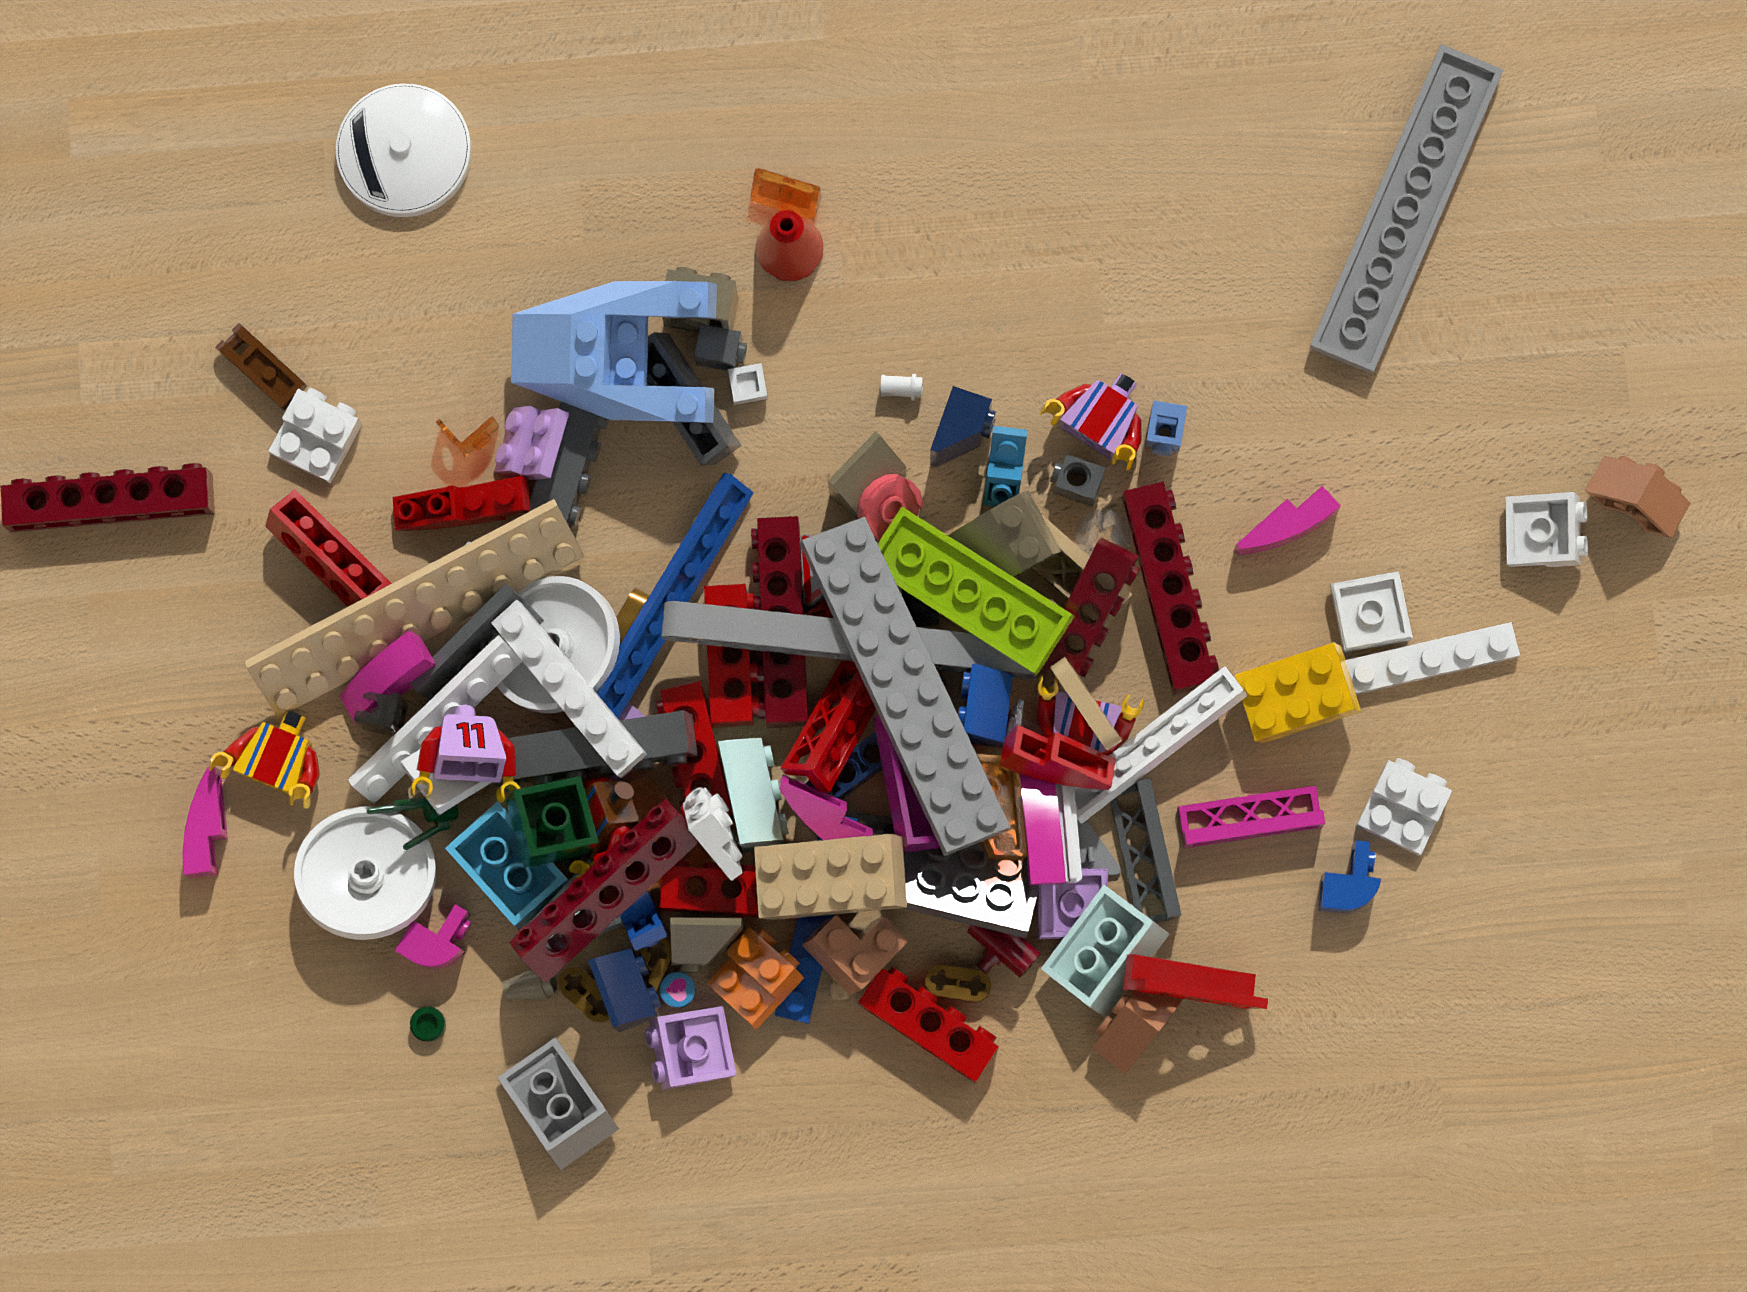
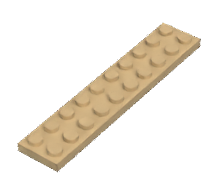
M555 499L244 662L250 675L277 718L286 713V710L292 711L353 679L372 659L408 631L415 633L421 637L422 641H425L475 615L505 584L519 592L532 581L545 578L585 556Z

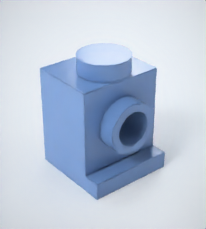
M1153 400L1145 444L1146 447H1152L1151 452L1153 454L1172 456V451L1179 452L1187 406ZM1161 428H1168L1171 431V436H1160L1158 431Z

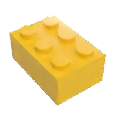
M1335 642L1235 674L1236 681L1248 695L1242 701L1254 740L1262 744L1361 712L1342 648Z

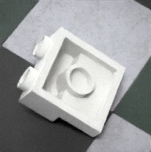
M310 387L307 392L298 389L282 417L284 423L268 452L331 484L362 423L355 417L357 411L348 405L339 402L337 407H334L325 402L327 396Z
M1575 492L1506 497L1507 565L1509 567L1582 565L1581 557L1588 555L1587 537L1581 536V523L1587 522L1586 502H1580V497Z
M1396 758L1395 763L1388 760L1356 826L1420 856L1452 790L1446 788L1447 781L1437 775L1428 773L1425 778L1415 773L1416 767L1406 760Z
M705 787L693 790L683 803L688 829L732 881L743 872L740 864L742 854L736 847L739 842L730 830V825L733 823L726 813L729 811V808L718 794L712 796Z

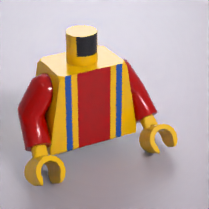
M286 710L279 728L264 722L260 727L251 728L234 740L223 752L215 753L211 757L209 765L210 771L215 766L223 767L220 775L221 778H227L230 774L231 766L235 765L233 771L239 775L289 794V804L291 806L294 800L302 798L303 808L306 809L310 807V795L320 778L317 752L312 748L313 744L309 740L298 736L306 718L289 710Z

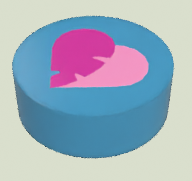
M671 973L661 982L660 995L663 1001L673 1008H683L689 1005L695 997V984L684 973Z

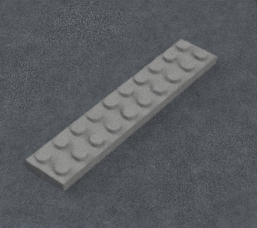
M1440 45L1309 349L1371 375L1373 374L1503 69L1445 45Z
M862 517L803 539L800 543L802 551L943 855L947 856L1008 831L1010 825L866 518Z

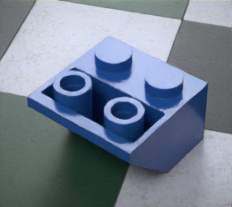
M972 664L971 673L964 672L961 699H967V707H959L958 716L971 744L1003 748L1013 674L979 664Z

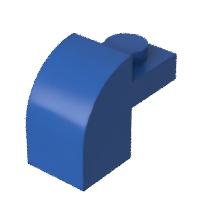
M1356 840L1352 844L1350 875L1325 872L1321 876L1318 911L1335 913L1353 912L1365 906L1375 896L1379 889L1381 878L1367 877L1368 872L1373 873L1375 865V852L1370 851V842Z
M648 890L620 915L635 951L643 947H652L660 939L667 937L665 926Z

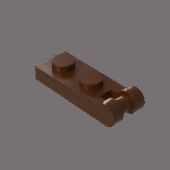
M238 323L232 329L233 334L225 342L221 340L215 348L284 411L289 406L298 389L304 391L308 386L247 329ZM244 342L249 347L239 355L235 351Z

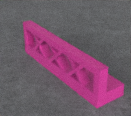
M1316 786L1178 806L1184 849L1318 829L1326 824L1324 811L1320 810ZM1310 796L1312 812L1296 814L1287 808L1294 797ZM1289 798L1285 805L1280 803L1278 799ZM1270 801L1281 809L1276 817L1265 819L1259 818L1253 811L1260 802ZM1255 803L1250 810L1243 806L1244 804ZM1231 806L1237 807L1246 814L1241 822L1226 824L1218 817L1226 807ZM1220 808L1216 815L1208 811L1211 809ZM1201 811L1212 819L1205 828L1189 830L1187 813Z

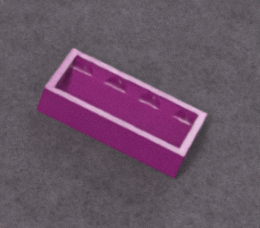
M878 715L874 719L894 832L895 835L902 837L903 853L940 848Z

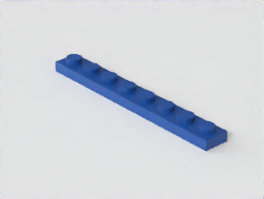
M722 474L621 642L612 672L596 692L618 719L665 642V639L661 638L664 603L668 601L689 602L754 493L732 474Z

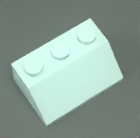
M761 738L718 741L738 838L743 852L753 851L754 847L784 844L783 835L789 834L785 813L778 814L775 801L782 800L778 779L771 780L768 767L775 766L771 746L764 747Z
M1103 885L1042 966L1041 970L1106 1018L1127 992V990H1123L1127 955L1136 954L1153 957L1169 936V933L1106 885Z

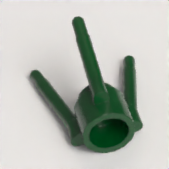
M426 798L395 800L392 805L371 807L367 809V813L371 815L423 809L426 821L428 823L433 822L435 826L405 843L403 849L408 850L438 832L449 830L451 828L449 821L458 818V806L456 804L439 815Z

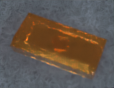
M758 168L754 172L750 197L752 202L781 211L792 210L804 218L814 219L821 201V188Z

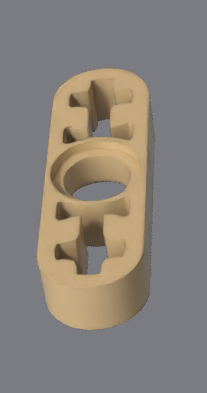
M1064 657L1052 665L1050 668L1105 749L1108 751L1122 741L1120 736L1068 660Z

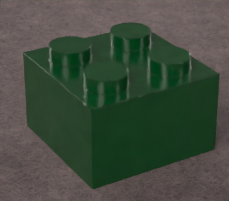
M581 776L513 790L506 802L524 868L592 854L599 843Z

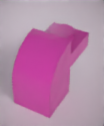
M455 904L437 934L413 921L395 951L425 968L441 969L457 962L465 953L464 950L454 945L456 939L462 940L469 931L472 922L468 920L471 914Z

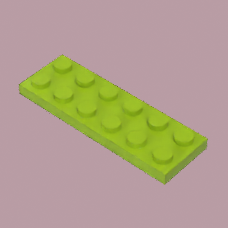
M904 507L900 508L878 543L898 587L1036 675H1038L1075 617L1070 612Z

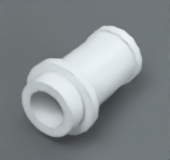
M912 374V377L882 375L881 397H911V401H915V398H922L923 377H916V374Z

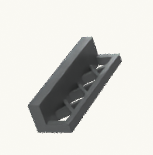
M505 584L432 657L436 665L409 684L430 701L470 660L478 655L479 651L481 652L488 645V642L494 636H501L491 622L515 600L520 601L539 625L544 619L520 593Z
M1151 778L1139 780L1136 784L1131 785L1118 795L1137 793L1139 808L1133 817L1120 810L1117 797L1110 804L1133 905L1143 913L1141 903L1149 892L1161 900L1164 914L1148 918L1155 923L1178 919L1182 914ZM1140 812L1144 825L1136 820ZM1122 817L1129 821V824L1127 825L1125 830L1122 822ZM1133 824L1146 832L1147 841L1141 851L1127 844L1126 834ZM1148 846L1151 858L1143 854ZM1129 851L1137 855L1133 863ZM1140 858L1151 864L1154 868L1155 875L1148 885L1135 878L1133 869ZM1155 881H1157L1159 893L1151 888ZM1137 885L1145 889L1141 897H1139Z

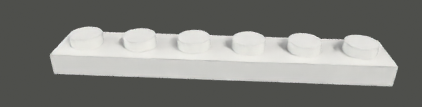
M515 600L491 622L618 777L622 778L647 755L520 601Z
M1512 622L1345 661L1355 693L1358 695L1518 658L1520 653Z
M497 635L348 779L352 787L375 804L406 774L400 761L420 750L422 741L434 727L442 726L444 716L454 714L455 709L461 705H470L474 708L522 662L510 645Z
M1225 666L1109 755L1116 759L1112 787L1109 790L1074 787L1077 820L1081 824L1248 696Z

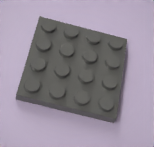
M997 798L1010 825L1009 830L947 856L943 855L941 848L904 852L907 908L903 909L1027 938L1039 886H1029L1027 854L1024 853L1022 821L1019 819L1018 803Z

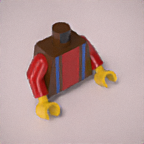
M595 777L582 781L599 843L592 854H589L591 859L589 864L580 860L572 862L569 871L580 874L574 880L581 877L594 865L598 857L607 853L621 840L627 831L633 829L639 823V817L632 801L634 789L629 783L622 780L611 781L607 777Z

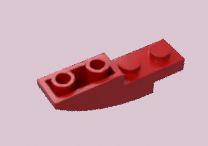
M523 476L465 487L452 485L392 497L395 531L398 532L489 523L506 520V516L530 512L528 479Z

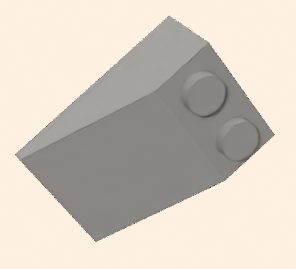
M556 1037L497 1077L560 1170L619 1130Z

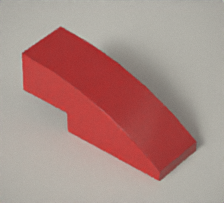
M1017 725L1004 738L1000 766L1050 783L1086 789L1109 790L1112 787L1116 759L1057 732L1046 738Z

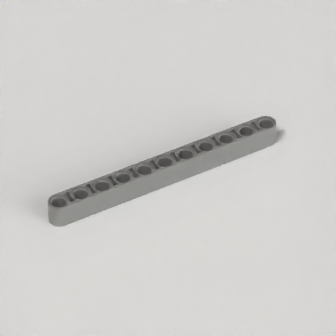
M680 601L664 603L661 638L665 640L853 661L834 618ZM917 627L936 670L971 673L972 664H979L1013 674V678H1037L1036 674L972 633Z

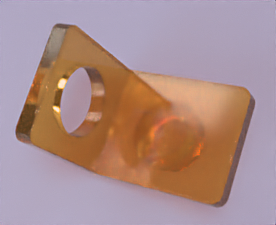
M492 416L463 442H460L440 419L436 421L441 432L464 457L474 449L479 451L484 448L492 439L490 435L499 428L497 421Z

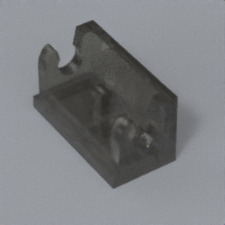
M368 692L363 695V698L368 701H376L378 708H373V713L356 711L354 721L364 731L394 736L404 726L409 704L400 694L393 692L391 696L375 692Z

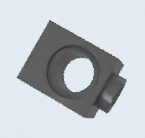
M701 324L694 355L696 365L728 371V369L737 368L738 362L744 363L747 343L742 342L741 331Z
M1066 454L1063 464L1056 463L1050 482L1056 483L1054 494L1093 507L1104 476L1105 467ZM1077 472L1085 477L1086 482L1082 486L1075 487L1069 484L1067 476Z

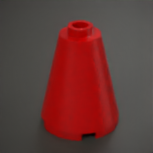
M782 210L777 212L761 229L756 241V255L761 267L770 275L776 277V279L781 281H799L810 276L823 257V239L819 230L811 221L795 211Z

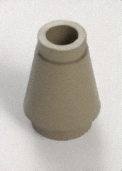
M530 969L509 980L503 981V991L507 1001L549 999L550 995L557 994V981L554 975L545 983Z

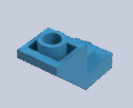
M993 426L983 505L997 506L1019 494L1028 430Z

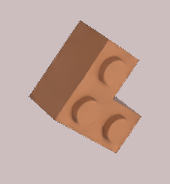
M1604 456L1585 489L1602 508L1628 514L1644 531L1672 538L1691 504L1681 494V487L1664 476L1665 471L1652 463H1646L1645 466L1640 465L1625 456H1620L1619 459Z
M835 915L824 920L801 945L851 995L861 991L900 951L908 940L885 916L872 921L856 936Z
M1127 991L1126 994L1131 998L1124 994L1112 1009V1012L1117 1015L1114 1020L1107 1016L1095 1031L1100 1038L1092 1049L1126 1074L1181 1004L1182 999Z

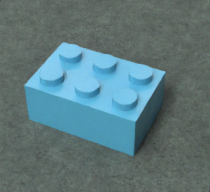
M498 801L445 848L518 930L537 915L569 881L553 862L529 868L523 867L510 815Z

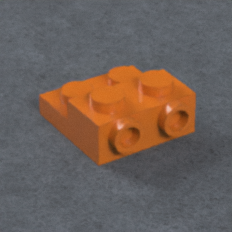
M749 927L725 952L730 958L706 984L757 1030L799 985L804 977L796 969L800 963L784 949L779 954L773 948L777 942L762 928L756 933Z

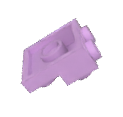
M531 406L513 408L505 422L506 434L503 444L500 445L496 453V468L494 472L507 478L517 476L526 477L528 480L551 478L569 413L558 408L539 410Z
M723 1006L660 1016L649 1021L650 1027L645 1029V1039L647 1046L654 1048L657 1062L652 1063V1076L655 1083H661L662 1090L736 1076Z

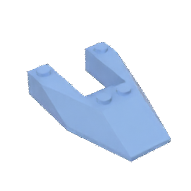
M614 281L514 313L512 320L511 383L610 420L713 423L714 388L647 386L648 317L716 319L717 284L688 281Z

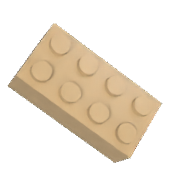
M883 834L754 847L759 918L779 920L907 908L903 840L901 836Z

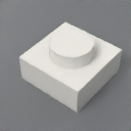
M762 363L728 369L734 405L768 399Z

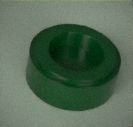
M421 1007L413 1013L410 1019V1029L417 1039L424 1042H434L444 1034L446 1019L443 1013L434 1007Z

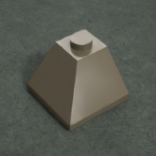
M670 918L672 964L680 966V972L700 973L701 967H709L745 932L743 920L741 918Z

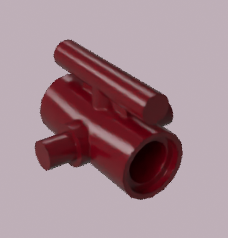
M970 925L967 933L985 948L983 951L984 956L976 965L986 974L994 965L999 966L1002 962L1016 976L1021 978L1041 955L1023 937Z

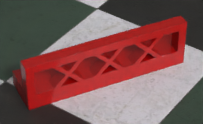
M841 661L780 768L785 775L807 776L818 792H830L876 710L854 662ZM848 673L855 674L853 679L843 684ZM841 699L838 706L828 711L831 704ZM827 725L821 734L812 738L817 730ZM811 752L805 764H797L800 758Z
M1136 954L1127 955L1123 990L1245 1010L1267 1009L1268 998L1254 996L1256 974Z

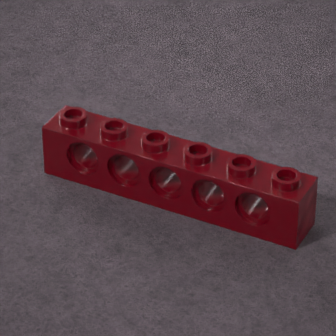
M199 463L184 464L182 469L168 470V467L155 466L148 468L145 473H134V470L121 469L114 471L111 476H100L99 473L88 472L79 474L78 479H66L65 476L54 475L45 477L44 482L32 483L31 479L21 478L11 480L10 485H0L2 526L11 533L215 514L213 474ZM181 483L184 485L180 496L175 498L169 497V490L174 484ZM149 487V495L144 500H135V493L139 488ZM110 489L115 490L114 499L110 503L102 504V494ZM73 493H80L81 499L79 503L73 507H67L68 497ZM39 496H46L45 506L39 510H33L34 500Z
M1164 481L1125 490L1123 491L1122 501L1136 555L1139 556L1138 562L1172 693L1177 695L1196 689L1218 672L1219 666L1215 654L1209 656L1206 643L1211 642L1210 631L1207 622H1201L1197 609L1202 608V601L1198 588L1192 589L1189 576L1194 575L1189 555L1183 556L1180 543L1185 542L1181 523L1174 522L1172 510H1176L1174 494L1172 490L1166 491ZM1152 514L1159 515L1163 519L1164 525L1159 529H1152L1146 524L1145 518ZM1159 547L1168 548L1173 558L1167 562H1161L1154 556V550ZM1167 580H1175L1180 584L1181 592L1176 595H1169L1163 590L1162 584ZM1176 613H1183L1189 618L1190 625L1185 628H1177L1173 625L1171 616ZM1184 646H1192L1197 650L1199 657L1192 662L1185 661L1180 655V649Z
M799 517L757 518V528H751L752 549H758L759 562H752L753 583H760V596H754V610L804 615ZM774 547H780L786 551V555L783 560L773 562L767 558L768 551ZM775 581H783L787 584L788 588L783 595L774 596L768 591L770 584ZM763 651V664H757L758 685H764L765 698H759V719H766L767 728L805 726L809 719L806 655L791 654L790 659L786 663L776 664L771 659L773 652ZM782 682L788 683L792 687L791 694L783 699L777 698L773 694L774 687Z
M665 798L659 805L653 807L647 816L633 829L627 831L621 840L607 853L598 857L594 865L581 877L573 880L568 889L556 900L547 904L532 922L521 928L509 942L511 947L547 983L699 843L689 831L686 819Z

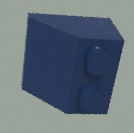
M955 386L952 387L930 449L931 466L938 467L980 447L983 437L990 438L996 421L994 419L996 411L992 410L991 398Z
M630 948L588 960L614 1029L622 1032L658 1017L656 1009L661 1007V1003L655 988H647L643 976L649 974L642 954L635 956L634 951Z

